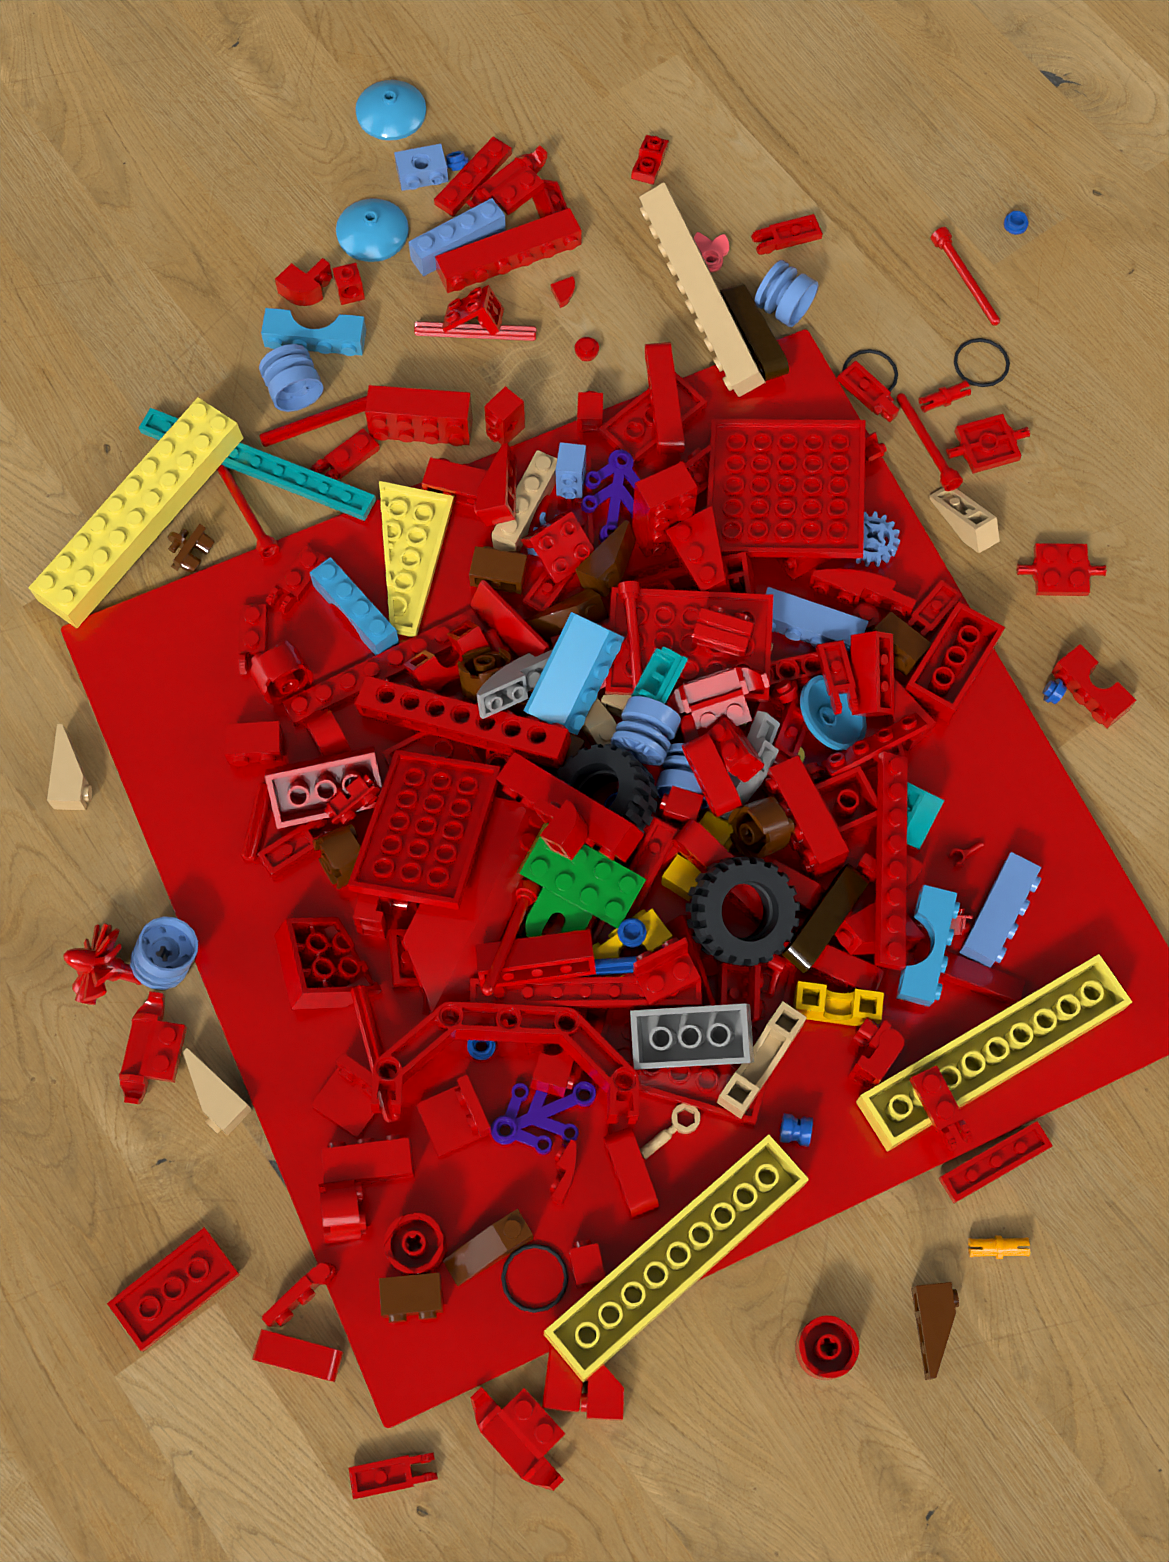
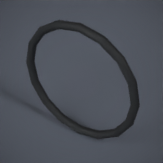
M982 338L971 339L961 344L954 356L956 372L962 380H966L973 386H994L1003 381L1009 372L1010 362L1007 353L999 344L992 340ZM984 342L998 348L1006 361L1003 375L994 382L984 384L973 382L966 378L959 370L957 363L958 355L965 346L971 343Z
M861 350L850 355L845 361L842 371L847 368L852 358L860 354L872 353L880 355L892 365L895 374L893 383L888 390L891 392L897 384L898 371L896 364L881 351Z
M540 1244L525 1245L511 1253L503 1266L501 1275L503 1291L510 1303L520 1310L532 1313L549 1310L559 1303L566 1292L569 1279L566 1264L560 1254L549 1246ZM533 1248L547 1250L554 1255L561 1264L564 1274L563 1287L557 1298L547 1306L538 1308L526 1307L515 1301L509 1293L506 1284L507 1268L512 1259L522 1251Z

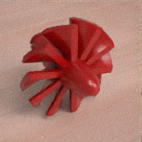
M104 923L102 929H100V925H95L92 946H90L89 939H85L84 948L69 949L63 954L64 961L75 969L78 974L77 979L72 984V989L77 994L75 1001L87 1005H96V999L104 996L107 992L106 980L114 982L121 979L136 985H142L134 976L130 964L124 963L121 957L116 956L121 949V944L114 948L120 932L118 928L112 931V925Z

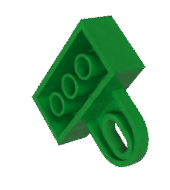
M544 823L517 870V873L542 886L537 899L526 916L525 931L527 937L542 936V930L549 917L557 912L564 916V924L559 933L585 930L592 916L618 929L646 879L583 844L573 860L550 850L540 836L548 823Z

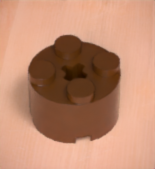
M480 647L462 655L463 660L461 662L458 661L457 664L462 694L465 698L474 701V704L478 702L477 692L481 686L497 671L512 662L511 655L507 650L498 648L499 652L491 651L490 647Z
M773 796L763 797L734 809L728 819V825L732 824L733 833L730 834L731 841L743 857L764 858L780 851L788 845L791 833L794 832L793 821L787 818L785 812Z
M351 823L346 826L342 825L313 840L315 851L320 849L322 853L319 862L333 885L337 883V889L348 885L361 848L356 840L358 834Z

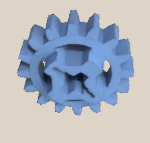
M864 512L863 558H856L857 564L864 560L866 567H869L870 562H874L876 567H878L881 560L888 563L890 557L895 556L900 543V539H898L899 530H892L895 522L887 523L886 515L880 519L877 517V512H874L872 517H869ZM885 537H887V539H888V545H887V546H885V543H886V541L884 540Z

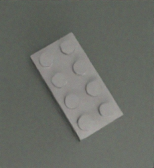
M750 1004L630 1011L634 1069L754 1062Z

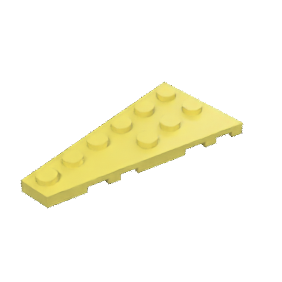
M379 481L389 621L396 629L397 634L415 637L419 631L452 512L454 496Z

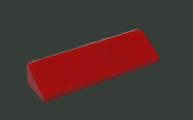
M482 580L471 601V607L492 629L497 631V634L519 657L528 653L537 657L548 652L549 644L486 581Z
M920 941L916 945L909 966L921 963L927 958L930 951L929 944ZM945 951L944 956H948V963L945 973L940 972V979L1011 1006L1021 1001L1025 984L1024 980Z

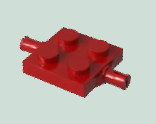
M1004 414L956 426L954 431L959 441V446L946 449V455L948 459L963 456L967 460L972 474L1020 461L1022 456L1017 446V440L1030 437V430H1028V427L1013 430L1008 425Z
M1036 543L1033 547V563L1017 564L1016 567L1017 575H1032L1035 582L1036 595L1088 596L1090 593V577L1106 576L1107 572L1106 565L1090 564L1087 544Z

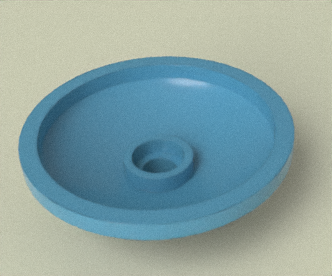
M384 80L372 84L361 93L356 103V117L359 125L367 134L381 140H399L412 135L422 126L426 117V103L421 92L413 85L400 80Z
M376 198L364 199L351 204L341 213L336 224L337 240L341 248L349 256L365 262L382 261L394 256L405 245L409 233L408 221L403 211L389 201Z
M823 675L816 676L809 680L801 691L800 706L804 722L813 736L821 743L834 750H846L855 742L864 739L867 728L866 717L852 715L847 702V693L839 694L842 703V713L835 715Z

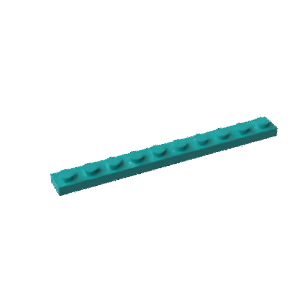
M150 408L140 424L139 430L144 435L160 440L178 418ZM239 443L222 462V465L363 521L366 520L376 501L375 495L242 443Z

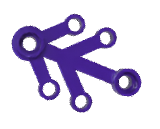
M615 450L608 458V465L597 472H589L584 480L588 488L595 489L603 479L614 474L612 484L593 496L588 495L584 497L581 502L582 510L586 513H592L599 504L610 498L607 524L599 532L601 543L609 536L607 530L614 532L618 528L617 523L621 501L631 513V518L633 519L634 499L624 487L623 481L625 477L632 487L635 488V482L640 481V479L632 469L634 464L632 456L625 450ZM617 459H623L625 461V464H619ZM589 477H594L597 483H591ZM591 501L593 507H587L585 502Z
M580 1082L574 1087L572 1094L545 1106L543 1104L548 1093L536 1090L528 1113L516 1118L521 1102L527 1100L529 1096L528 1087L523 1083H518L512 1088V1098L505 1115L499 1116L493 1121L491 1135L499 1144L508 1145L516 1140L534 1147L539 1154H548L552 1149V1141L548 1136L542 1135L537 1137L521 1129L534 1125L560 1135L567 1143L571 1139L576 1141L578 1138V1128L574 1124L565 1125L548 1117L575 1105L583 1107L591 1105L596 1098V1090L591 1083ZM518 1088H523L526 1091L523 1097L515 1095V1091ZM587 1091L590 1097L587 1100H582L579 1097V1093ZM508 1126L511 1132L508 1135H502L500 1133L501 1127ZM566 1129H573L575 1131L574 1137L567 1138L564 1135ZM542 1140L549 1143L548 1148L545 1150H541L538 1147V1143Z

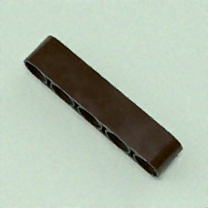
M740 283L720 290L764 380L768 381L788 374L789 365L787 358L745 284Z
M847 863L832 880L795 933L792 942L788 943L781 955L802 973L809 970L870 881Z

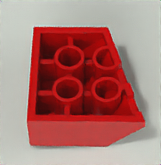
M338 917L285 918L275 933L291 1010L346 1007L353 1004L351 988L358 985H364L367 988L369 997L382 991L378 983H374L367 972L369 968L365 961H360L354 951V943Z

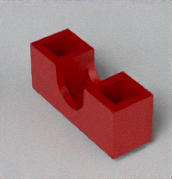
M467 620L447 634L452 650L445 660L438 661L435 655L427 650H423L403 664L417 689L423 691L430 689L437 693L440 692L449 681L460 678L457 663L463 660L462 655L476 648L490 647L478 625Z
M1079 644L1057 662L1052 674L1055 680L1061 679L1063 681V685L1073 694L1075 701L1080 705H1084L1091 712L1093 719L1097 723L1103 724L1108 729L1130 711L1137 700L1119 682H1116L1107 689L1096 687L1091 682L1089 675L1093 673L1099 662Z
M573 1008L589 1024L591 1023L590 1020L586 1019L588 1009ZM569 1022L559 1023V1026L564 1030L573 1028ZM565 1050L558 1055H547L540 1052L530 1088L564 1097L566 1088L572 1090L576 1073L571 1072L575 1061Z

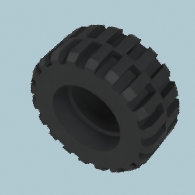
M602 744L592 745L589 750L585 747L579 750L576 756L571 755L565 760L567 763L563 768L561 766L556 771L558 779L590 798L603 785L618 781L617 796L608 809L634 824L643 833H645L643 830L646 825L650 826L653 820L651 814L656 812L658 803L654 800L658 796L657 787L654 785L655 780L652 774L648 772V769L626 749L618 748L613 744H605V746ZM595 844L592 849L599 852L601 847Z
M757 857L721 859L719 863H712L706 867L707 872L700 873L695 879L698 883L697 886L690 887L688 895L692 896L691 903H686V912L691 913V919L686 921L688 928L694 929L695 933L692 935L695 943L702 944L701 950L707 955H713L714 959L734 965L754 966L758 965L759 962L766 963L773 960L774 954L780 955L786 949L783 944L785 942H792L795 936L791 932L792 928L798 927L800 920L795 918V911L800 910V902H794L793 898L797 891L795 886H788L787 882L790 878L785 872H778V866L772 862H764V859ZM738 884L752 886L759 894L763 904V917L759 927L753 934L745 938L733 936L725 927L722 919L724 898Z

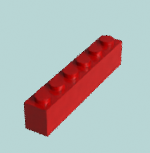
M568 208L435 256L436 271L447 294L453 291H460L472 284L485 282L494 276L507 274L511 270L522 266H529L533 262L544 258H551L555 254L566 250H573L582 243V230L571 209Z
M515 752L496 777V780L504 786L502 791L513 799H516L517 796L521 797L522 800L520 802L532 811H534L533 806L539 798L548 803L554 801L561 806L566 799L569 800L587 824L588 832L585 844L591 848L595 844L601 847L599 852L612 861L617 857L626 862L644 836V833L631 822Z

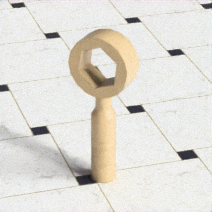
M686 1104L678 1105L672 1113V1126L662 1130L640 1149L642 1157L646 1160L669 1141L672 1134L676 1131L683 1134L695 1131L700 1122L698 1109ZM683 1110L694 1114V1123L688 1127L679 1124L677 1121V1114Z

